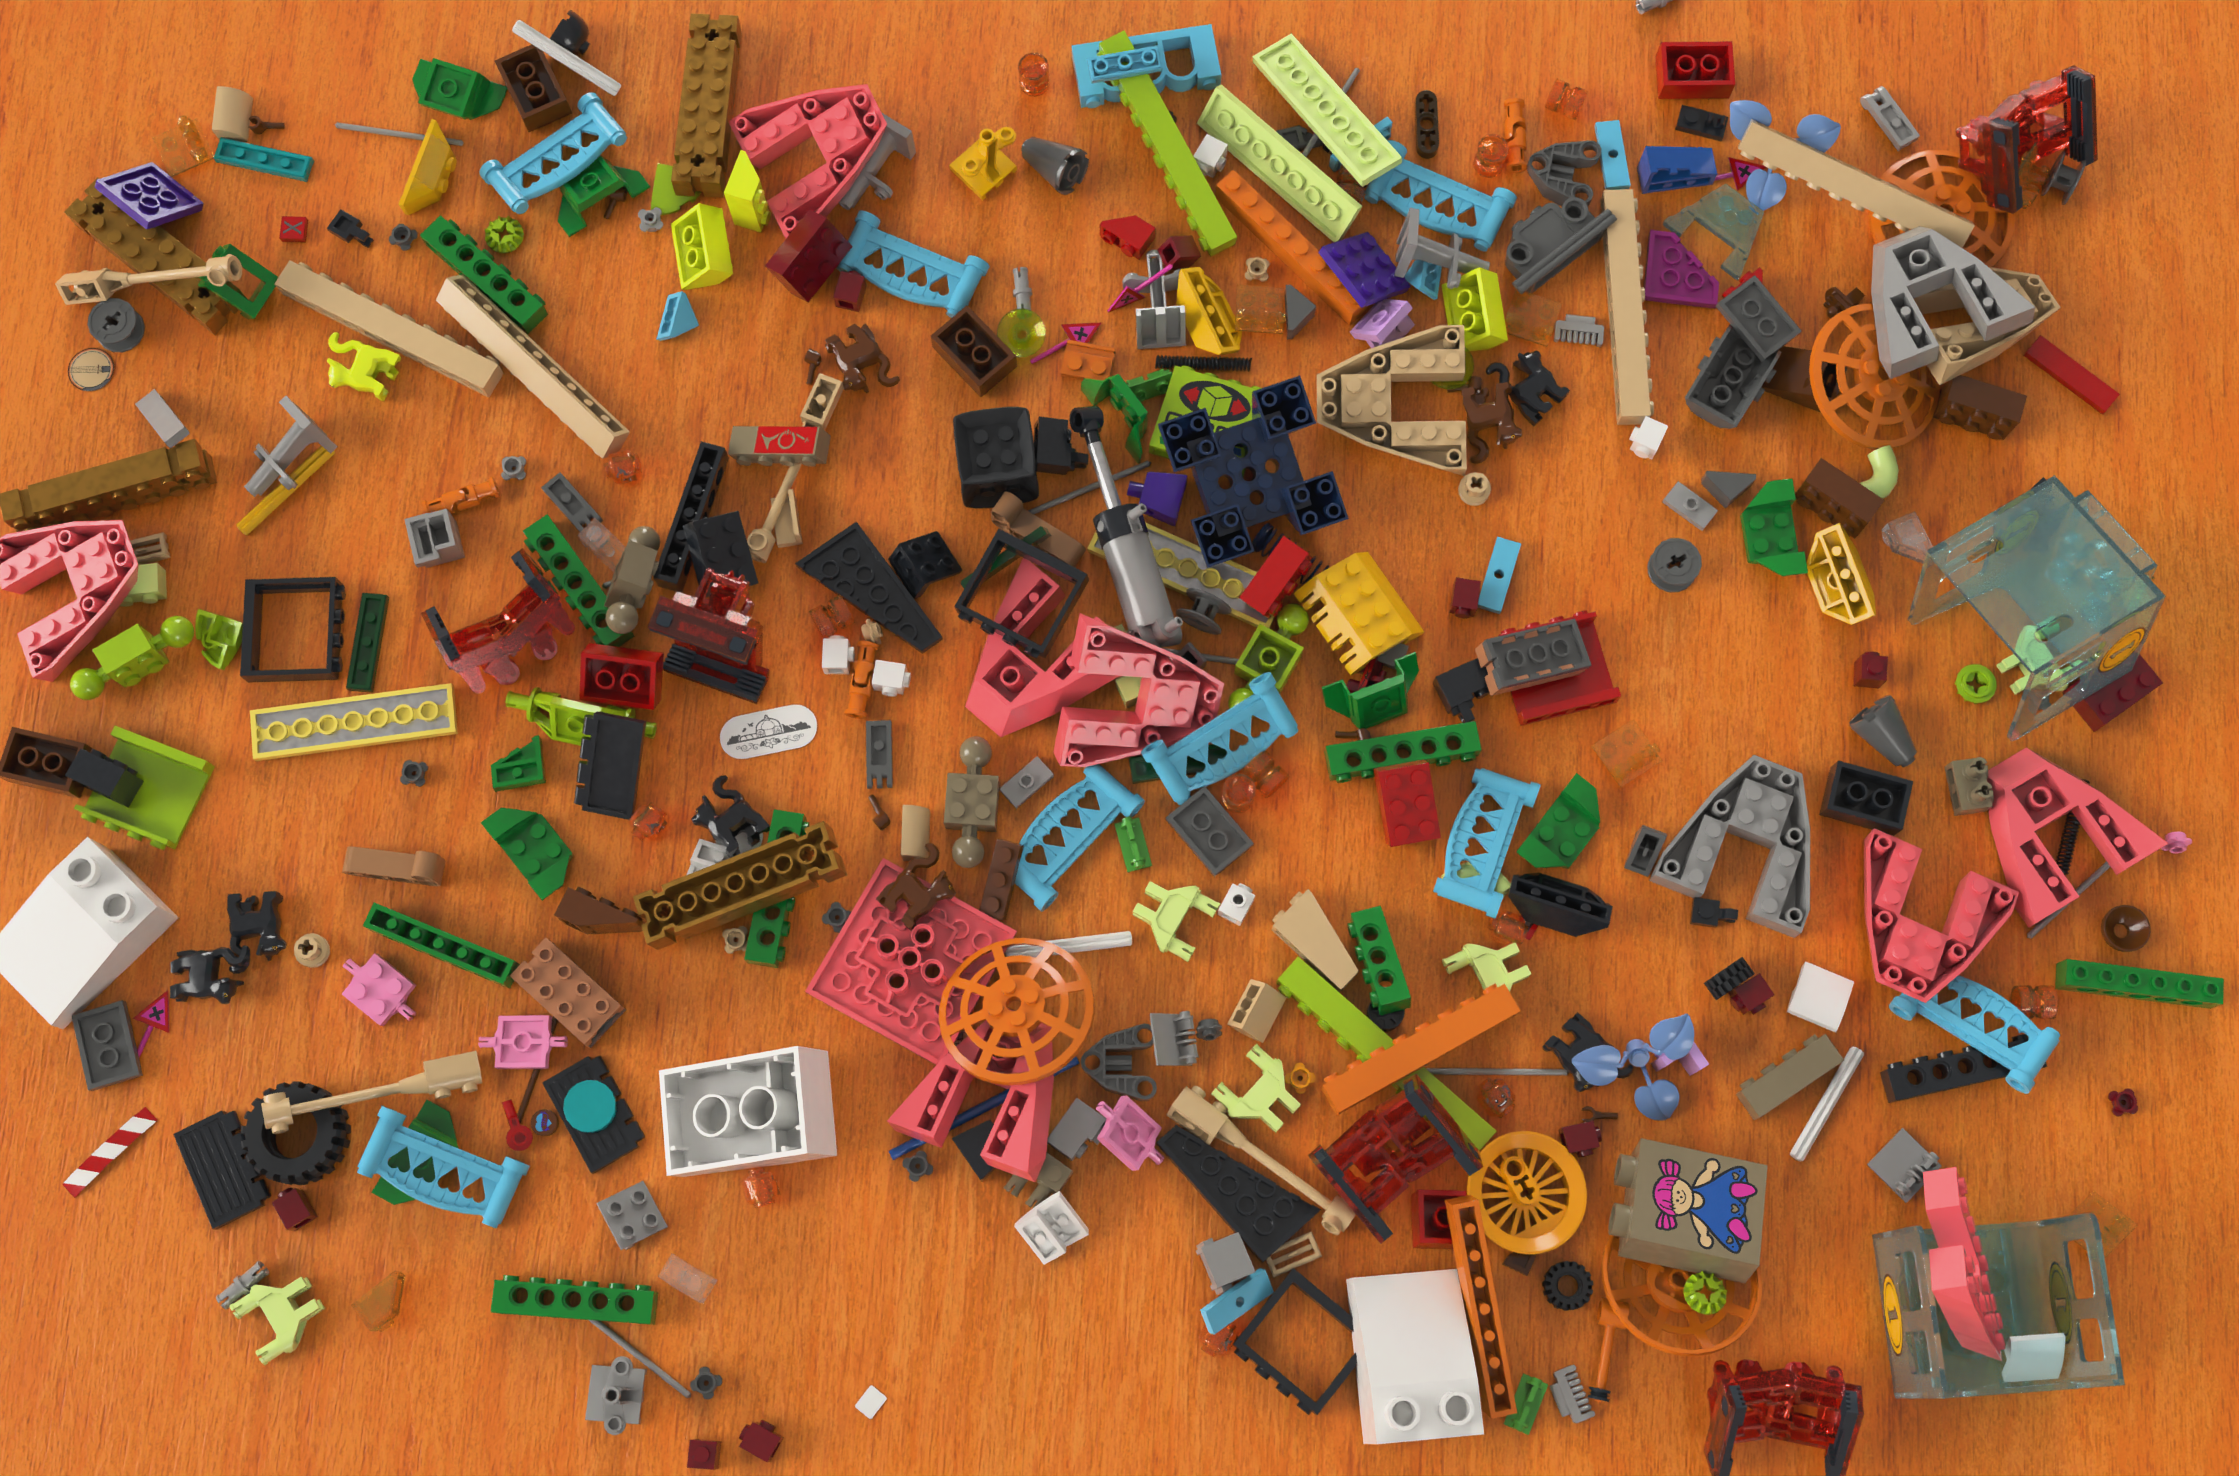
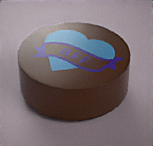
M547 1109L537 1111L531 1118V1128L540 1136L552 1135L559 1125L556 1114Z

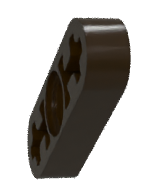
M1429 90L1419 92L1415 100L1416 150L1419 156L1426 159L1434 157L1439 147L1437 97ZM1423 99H1427L1429 103L1428 112H1424ZM1430 120L1433 123V127L1431 129H1424L1421 127L1420 122ZM1426 137H1429L1430 150H1426V146H1424Z

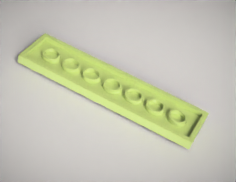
M1292 33L1252 56L1255 66L1362 187L1402 163L1400 154Z
M1222 84L1217 86L1197 124L1210 136L1228 144L1227 150L1331 241L1337 242L1342 240L1361 210L1362 205Z

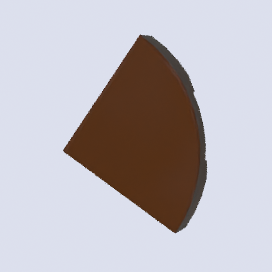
M1513 1252L1507 1256L1502 1265L1528 1276L1537 1254Z

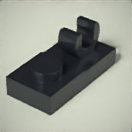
M1682 105L1675 130L1722 141L1728 117Z

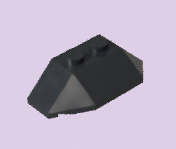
M1529 873L1521 876L1513 875L1508 897L1525 921L1574 937L1608 928L1610 924L1613 906L1605 903L1601 897L1589 888L1542 873Z

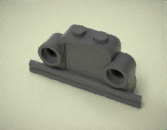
M1578 197L1567 199L1561 208L1555 203H1547L1543 207H1536L1530 213L1529 218L1525 221L1519 220L1511 229L1513 234L1507 247L1505 266L1516 278L1512 285L1521 295L1526 292L1530 296L1602 239L1605 229L1617 221L1616 216L1609 209H1606L1595 218L1588 211L1586 202Z

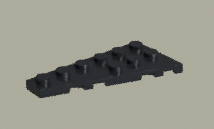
M857 522L795 563L796 567L922 654L943 640L941 634Z
M1177 1125L1156 1142V1145L1233 1232H1239L1243 1243L1261 1263L1268 1259L1321 1210L1300 1199L1294 1193L1286 1191L1276 1185L1275 1182L1241 1162L1238 1163L1222 1151L1214 1149L1204 1143L1203 1140Z

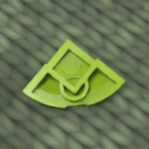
M658 163L653 186L651 210L657 207L661 209L662 215L672 214L680 211V206L689 200L693 203L699 197L702 191H695V196L675 195L671 182L673 166Z
M198 609L195 621L196 639L201 640L203 647H205L206 651L202 650L201 653L210 664L221 670H224L229 665L242 643L243 622Z

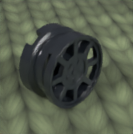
M1370 1002L1366 1014L1381 1030L1389 1032L1397 1028L1402 1022L1405 1009L1380 1016L1378 1007L1373 1008Z

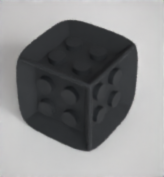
M1000 407L962 413L953 418L956 457L961 478V494L963 504L966 507L993 508L1005 491L1018 497L1022 503L1038 498L1039 486L1035 472L1034 443L1030 414L1027 408Z

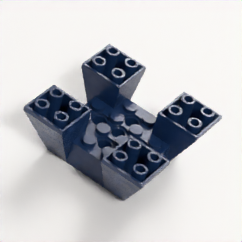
M1301 376L1253 391L1252 420L1214 433L1206 408L1158 424L1173 471L1177 472L1191 468L1207 515L1192 519L1191 523L1207 568L1254 552L1247 527L1285 515L1300 535L1349 519L1333 471L1305 481L1303 480L1288 435L1316 424ZM1235 445H1240L1244 448L1245 455L1243 458H1239L1234 454ZM1267 460L1275 463L1276 470L1274 473H1269L1265 469ZM1244 468L1251 470L1253 474L1251 481L1243 479L1242 470ZM1221 476L1228 478L1230 482L1228 489H1222L1219 486L1218 480ZM1252 492H1257L1261 497L1258 505L1250 501V494Z

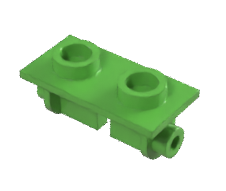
M1162 368L1147 374V380H1144L1141 376L1132 380H1126V384L1139 401L1142 402L1167 392L1172 371L1170 372L1169 369L1164 370Z
M1126 817L1122 819V822L1115 823L1127 872L1152 866L1139 817L1134 819Z
M1523 1373L1514 1395L1517 1413L1507 1415L1503 1424L1529 1435L1548 1384Z

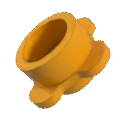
M1296 1063L1294 1070L1291 1073H1287L1284 1080L1295 1088L1296 1093L1303 1094L1306 1091V1087L1310 1083L1315 1082L1316 1076L1314 1073H1310L1303 1063ZM1298 1076H1302L1303 1079L1299 1081Z

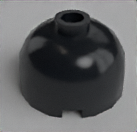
M570 10L567 13L570 18L561 20L550 39L574 55L579 53L584 55L590 45L587 42L589 36L588 26L579 15Z

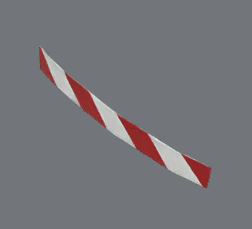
M144 1107L91 1154L67 1178L63 1186L75 1198L112 1160L157 1122V1119Z

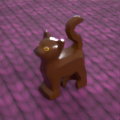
M856 324L846 328L848 337L856 341V343L848 347L835 334L825 339L827 352L835 354L838 368L844 374L842 383L845 391L863 389L868 393L866 377L860 370L878 362L880 363V368L877 372L878 381L886 387H892L899 383L900 377H887L891 366L890 361L883 354L877 342H875L874 334L867 324H864L862 328Z
M1509 382L1497 383L1495 401L1486 403V397L1489 396L1487 388L1478 390L1477 393L1474 387L1462 389L1463 405L1467 413L1469 427L1468 439L1474 447L1480 450L1479 454L1470 458L1472 463H1482L1489 455L1487 443L1478 437L1479 431L1498 426L1497 445H1502L1504 449H1507L1508 444L1514 443L1516 439L1522 437V430L1514 424V410L1508 399V395L1512 392V386Z
M932 843L925 844V848L929 852L928 858H913L909 861L902 873L897 876L896 881L887 885L876 898L886 909L888 908L892 913L897 910L899 901L904 900L910 907L904 914L902 922L910 931L917 926L916 922L931 912L939 901L952 899L956 894L952 883L947 879V872L944 870L935 877L929 889L915 876L917 868H929L939 860L940 852Z

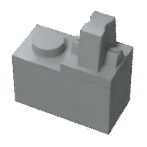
M1076 1098L1048 1137L1047 1144L1071 1161L1075 1157L1080 1159L1088 1148V1145L1085 1144L1087 1140L1097 1145L1100 1142L1097 1140V1137L1105 1125L1106 1118Z

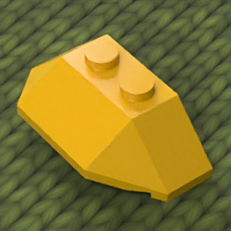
M434 119L430 121L403 195L399 201V206L406 215H411L440 201L442 193L447 191L449 175L456 168V157L437 121Z
M1200 267L1181 269L1179 271L1176 306L1185 305V323L1195 346L1218 355L1237 353L1240 350L1242 330L1223 291L1211 278L1204 274Z
M1841 523L1817 532L1806 563L1807 574L1822 613L1850 625L1876 616L1874 592L1857 548Z

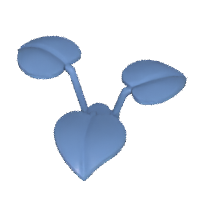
M1739 100L1730 103V128L1733 135L1739 140L1742 139L1751 119L1766 126H1769L1772 122L1770 111L1761 103L1750 100ZM1811 114L1799 122L1797 126L1799 138L1794 139L1819 151L1826 152L1837 140L1841 126L1826 116ZM1769 168L1767 172L1762 169L1754 170L1746 182L1747 198L1756 212H1762L1779 203L1787 190L1784 177L1779 173H1772V169Z
M1687 1013L1658 1022L1649 1033L1652 1047L1640 1039H1633L1627 1043L1622 1059L1619 1050L1609 1045H1600L1586 1049L1571 1059L1572 1064L1582 1077L1590 1084L1596 1086H1604L1613 1082L1618 1076L1617 1068H1622L1626 1060L1629 1059L1633 1066L1641 1067L1648 1085L1636 1089L1634 1094L1636 1107L1643 1115L1650 1119L1666 1120L1671 1117L1679 1103L1678 1089L1672 1082L1665 1079L1657 1080L1652 1084L1645 1065L1650 1059L1649 1052L1658 1056L1664 1053L1671 1060H1677L1686 1056L1694 1042L1693 1023Z

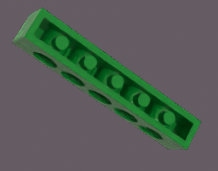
M440 215L420 234L425 245L459 275L463 274L518 327L526 334H529L548 315L544 307L546 304L544 300L536 293L532 296L527 291L529 288L520 279L515 281L510 276L511 272L503 264L498 266L493 261L494 257L486 249L481 251L476 247L478 244L470 235L466 234L464 236L459 232L461 229L453 220L447 221ZM456 241L454 245L447 246L450 242ZM473 256L472 259L464 261L466 257ZM490 271L488 275L481 276L483 272ZM507 285L505 290L498 291L501 286ZM524 300L522 305L515 306L518 301Z
M548 514L523 530L527 537L524 540L525 544L532 553L537 551L541 556L537 561L545 572L551 570L555 576L551 579L559 591L564 589L569 595L565 600L572 610L579 609L582 615L578 618L587 630L589 628L594 630L596 635L592 638L597 644L620 647L635 637L632 631L626 634H618L613 632L608 625L604 628L599 627V623L605 619L608 607L604 606L607 596ZM555 543L551 550H544L547 544ZM568 562V566L565 569L558 570L560 563ZM582 581L579 588L571 589L574 582ZM588 601H596L592 608H585V604Z
M1476 721L1328 745L1325 748L1324 754L1330 781L1336 780L1337 783L1351 781V777L1373 778L1375 777L1374 768L1424 759L1429 764L1436 763V766L1449 765L1452 760L1461 759V762H1469L1475 760L1482 749ZM1449 740L1457 742L1459 749H1449L1446 742ZM1425 744L1431 745L1434 753H1424L1421 746ZM1398 749H1406L1410 756L1408 758H1401L1397 755L1396 751ZM1381 753L1385 761L1381 763L1375 762L1372 759V754ZM1356 757L1360 765L1356 767L1350 766L1347 763V758Z
M774 809L767 843L794 832L800 837L806 835L804 828L809 827L810 822H807L804 814ZM795 897L753 912L744 957L748 964L778 968L779 962L784 961L786 947L782 945L784 936L788 937L791 923L787 920L789 911L793 912ZM771 909H779L780 914L776 919L770 920L767 918V914ZM766 934H775V940L772 944L764 945L762 943V939Z
M375 902L363 924V927L376 934L511 989L514 982L510 975L520 965L515 960Z
M2066 959L2056 964L2055 989L2211 1009L2223 1005L2224 979Z
M503 1275V1280H494L491 1313L655 1325L658 1292L651 1291L652 1286L635 1285V1290L625 1289V1284L609 1283V1288L598 1287L599 1282L583 1281L582 1286L572 1285V1280L556 1279V1284H546V1278L530 1277L529 1282H519L520 1276ZM525 1288L528 1292V1298L524 1303H519L517 1293ZM551 1290L555 1298L550 1305H546L543 1301V1296L547 1291ZM578 1292L581 1296V1302L578 1306L572 1307L569 1301L570 1296ZM601 1294H605L608 1299V1303L603 1309H599L596 1306V1299ZM627 1296H631L634 1299V1306L629 1311H625L622 1306V1302Z

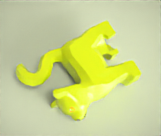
M334 332L331 334L328 345L332 351L346 353L355 349L357 354L351 369H347L333 359H327L330 365L328 371L329 385L333 388L350 386L357 391L373 392L376 398L385 401L389 392L384 388L383 384L375 379L379 372H383L388 379L395 381L399 372L394 366L401 361L400 355L387 349L365 345L357 340H350L344 344H339V333Z

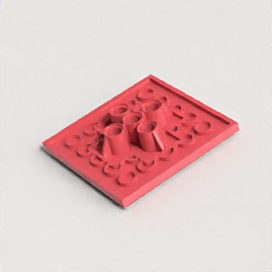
M883 858L805 992L937 1065L949 1053L941 1035L939 1006L943 991L950 977L969 956L995 942L1015 938L1017 931L956 897L939 901L933 910L921 917L916 922L917 926L910 931L902 922L904 914L910 907L904 900L899 901L897 910L892 913L876 900L883 889L896 881L897 876L904 870ZM917 877L926 888L929 889L932 884ZM928 932L931 936L930 940L926 943H919L917 941L919 933ZM893 942L895 944L894 950L891 953H883L881 948L884 943ZM1008 947L1002 948L1004 955ZM993 952L977 959L959 977L971 980L980 969L995 961ZM909 954H914L918 958L917 962L912 966L904 964V959ZM930 967H938L940 973L936 978L926 976V972ZM997 968L987 973L978 983L987 986ZM903 977L905 982L902 987L893 988L891 986L893 978ZM952 987L946 1005L947 1026L961 1019L960 1006L965 990ZM971 994L968 1004V1015H971L981 998L980 995ZM961 1031L951 1036L953 1043L956 1042Z

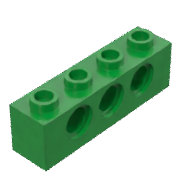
M1381 906L1351 913V923H1348L1347 927L1351 939L1355 938L1358 945L1355 946L1358 961H1363L1365 969H1362L1365 984L1371 985L1372 992L1369 994L1373 1008L1378 1007L1380 1016L1410 1008L1411 996ZM1373 935L1377 939L1368 941L1364 937ZM1374 958H1381L1384 962L1376 964L1372 960ZM1382 981H1388L1392 985L1389 987H1383L1379 983Z

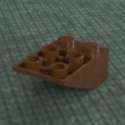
M1783 346L1779 349L1782 353L1773 367L1776 370L1775 375L1769 384L1764 381L1761 387L1768 393L1820 412L1810 384L1809 366L1812 350ZM1822 362L1823 384L1829 401L1837 397L1840 390L1836 376V364Z
M568 887L554 914L565 925L587 935L643 931L641 926L643 924L641 922L642 918L637 913L627 908L620 911V908L615 906V903L603 897L598 901L595 896L591 895V892L581 887H577L576 890Z

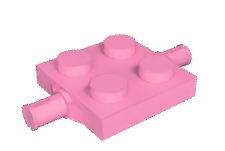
M374 953L362 967H359L352 959H348L344 963L343 968L347 969L354 976L352 982L342 995L377 1024L384 1026L391 1016L398 1012L408 1021L413 1019L412 1016H415L416 1012L405 1003L408 995L416 987V984L383 957Z
M549 1015L499 1016L498 1029L495 1036L479 1037L478 1041L480 1042H478L480 1048L494 1047L496 1054L495 1068L548 1069L549 1054L552 1047H567L568 1043L566 1042H568L567 1036L552 1037V1017Z
M1121 1096L1113 1110L1104 1101L1097 1105L1096 1110L1106 1118L1105 1125L1097 1140L1132 1171L1139 1170L1144 1159L1147 1157L1153 1160L1156 1165L1163 1162L1164 1156L1154 1148L1156 1138L1162 1127L1128 1096Z

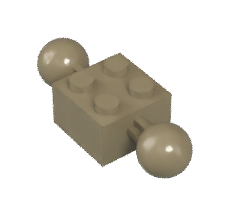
M640 526L630 533L628 543L612 577L604 604L605 607H608L605 619L608 627L618 634L629 633L637 626L638 612L636 609H642L646 595H649L653 585L651 578L655 575L659 562L655 561L660 547V537L651 527Z
M978 736L966 739L960 747V758L967 766V773L947 774L944 825L946 829L962 830V837L953 844L952 857L963 868H973L983 860L984 846L977 838V831L996 832L1000 780L999 776L982 775V767L989 763L992 749L987 740Z

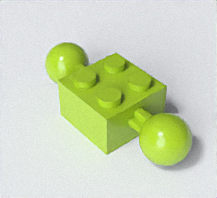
M1291 603L1283 606L1277 615L1279 627L1277 633L1259 624L1236 663L1234 670L1235 675L1248 681L1244 688H1239L1230 695L1228 700L1229 709L1253 695L1254 693L1249 687V683L1266 672H1271L1276 680L1275 687L1279 694L1281 693L1303 654L1304 647L1290 640L1292 635L1302 633L1309 623L1308 613L1301 605Z
M182 616L169 617L162 623L160 633L156 636L150 634L137 623L93 649L102 667L97 670L83 668L76 671L70 680L71 691L82 700H92L101 695L105 682L110 679L115 680L125 688L138 684L141 678L150 673L160 671L163 665L169 662L162 649L167 646L181 648L192 641L194 637L192 623Z

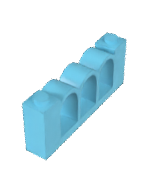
M1212 24L1128 37L1134 49L1158 45L1163 70L1160 76L1153 80V83L1159 93L1163 91L1165 85L1175 92L1191 90L1195 85H1197V90H1212L1221 85V70ZM1102 41L1071 45L1072 61L1081 108H1096L1104 104V99L1110 102L1121 101L1119 97L1121 92L1118 86H1110L1105 82L1091 84L1087 58L1097 56L1099 43ZM1189 48L1193 71L1186 76L1173 75L1167 68L1164 52Z

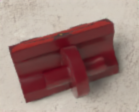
M1378 657L1372 659L1364 669L1357 672L1362 674L1360 681L1348 680L1347 688L1350 694L1385 680L1387 672L1382 670L1383 664L1378 661Z

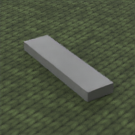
M155 389L135 404L169 448H172L189 435L190 432Z

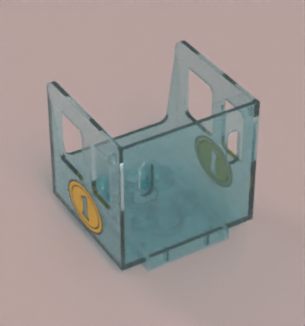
M2054 475L1927 550L1908 621L1915 625L1968 601L2031 673L2007 734L2010 741H2014L2132 671L2166 596L2151 581L2158 565L2090 491L2087 490L2074 497ZM1987 553L1986 558L1978 563H1972L1973 561ZM1947 577L1956 588L1935 599L1940 582ZM2040 630L2048 641L2038 640L2035 632ZM2067 663L2070 664L2072 669L2050 681L2052 674L2057 669ZM2080 676V682L2049 708L2036 715L2041 701L2046 696Z
M2093 1213L2040 1221L1975 1225L1976 1236L1979 1235L1982 1244V1252L1980 1253L1981 1255H1986L1989 1271H1986L1990 1282V1292L1994 1294L1997 1304L1995 1312L2001 1314L2003 1329H2000L1999 1333L2003 1334L2005 1346L2009 1337L2064 1333L2065 1353L2058 1379L2004 1383L2001 1373L2007 1361L2004 1350H2001L2002 1361H1999L1960 1345L1932 1292L1929 1250L1938 1248L1932 1229H1923L1918 1225L1872 1235L1895 1398L1944 1399L2125 1385L2100 1226ZM2084 1239L2086 1242L2094 1289L2093 1298L2077 1299L2075 1296L2068 1253L2069 1241ZM2096 1318L2098 1320L2104 1352L2103 1361L2086 1360L2080 1330L2081 1319Z

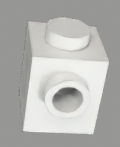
M1206 134L1195 152L1194 158L1203 175L1214 178L1217 171L1221 172L1227 162L1228 144L1209 134Z
M1645 416L1640 428L1635 426L1629 440L1633 441L1629 450L1634 451L1641 458L1653 459L1668 426Z
M832 635L830 638H823L822 669L824 674H850V662H854L855 648L851 647L849 640L845 639L844 636Z
M876 660L872 678L873 689L875 691H882V694L895 697L897 694L903 695L905 687L909 688L911 673L908 672L906 664Z
M1241 883L1238 886L1232 884L1217 915L1241 926L1255 899V895L1252 894L1253 890Z

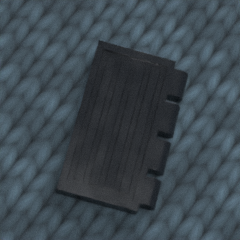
M598 711L594 713V716H584L582 733L591 735V737H582L579 757L588 761H579L576 781L585 785H576L574 804L582 805V811L628 820L634 818L646 721Z
M587 1056L543 1082L547 1093L592 1174L639 1148L637 1142L645 1138L637 1121L627 1125L626 1122L632 1119L634 1115L624 1098L616 1102V1115L612 1123L604 1130L584 1133L573 1128L566 1120L563 1111L564 1099L568 1091L577 1083L585 1080H597L607 1085L615 1094V1098L622 1095L612 1076L602 1080L601 1077L610 1071L601 1056L592 1060Z
M225 1111L217 1112L173 1134L211 1227L215 1230L265 1206L263 1201L271 1197L264 1179L257 1182L254 1181V1179L262 1175L255 1171V1165L250 1164L244 1157L248 1154V1151L242 1149L241 1141L246 1140V1136L241 1133L236 1135L234 1133L240 1130L242 1126L236 1111L227 1114Z

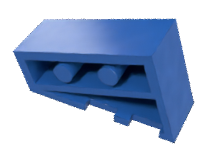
M1646 146L1637 166L1642 194L1712 185L1717 176L1712 148Z

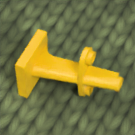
M1003 127L995 133L991 129L982 130L980 138L949 165L950 170L982 201L992 188H997L1003 183V179L1010 172L1014 173L1017 171V166L1000 150L1014 143L1016 139L1015 131L1010 127Z

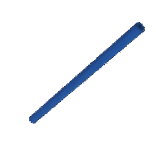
M1075 1056L1065 1067L1056 1072L1054 1077L1080 1064L1077 1057ZM1009 1089L957 1115L949 1131L1003 1104ZM912 1138L889 1150L892 1159L895 1160L926 1144V1142Z

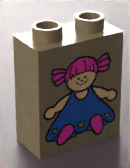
M1641 1138L1631 1155H1619L1615 1168L1614 1185L1626 1187L1624 1204H1613L1608 1226L1609 1235L1620 1237L1618 1256L1694 1273L1701 1271L1707 1274L1714 1273V1276L1717 1278L1745 1284L1760 1264L1768 1165Z

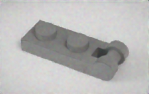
M1880 86L1874 90L1873 94H1866L1860 98L1862 107L1870 112L1897 151L1918 140L1920 137L1919 133L1885 87Z

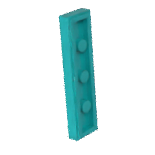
M222 137L213 158L217 163L304 182L308 181L314 163L313 158Z

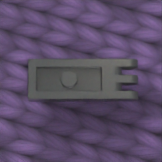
M561 472L541 487L544 493L583 536L588 534L586 529L582 527L584 524L591 530L595 528L590 519L594 518L599 524L603 522L602 518Z
M891 720L866 721L867 789H873V779H877V788H883V778H887V788H893Z

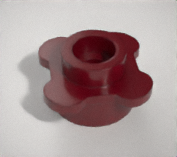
M2126 1088L2122 1092L2111 1091L2109 1093L2108 1099L2112 1101V1113L2115 1116L2120 1117L2123 1113L2135 1114L2138 1111L2137 1099L2133 1090ZM2122 1100L2125 1101V1105L2121 1104Z

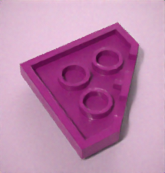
M1650 230L1644 282L1645 300L1715 309L1718 303L1719 282L1716 278L1706 272L1700 260L1691 250L1688 251L1682 245L1681 239L1674 232Z

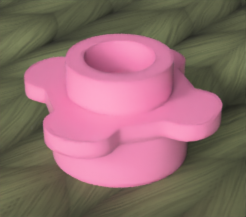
M2171 832L2165 835V841L2168 844L2161 849L2164 851L2169 850V852L2174 854L2182 853L2187 850L2188 845L2192 844V839L2187 838L2183 832Z

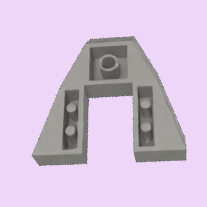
M1919 226L1873 245L1871 295L1879 360L1890 379L1938 360L1939 344L1914 298L1952 283L1984 341L2032 323L2035 306L1981 260L1933 229Z
M1753 755L1710 794L1663 851L1649 881L1691 898H1700L1706 889L1725 833L1738 836L1770 849L1746 919L1795 938L1802 933L1810 911V824L1803 774Z

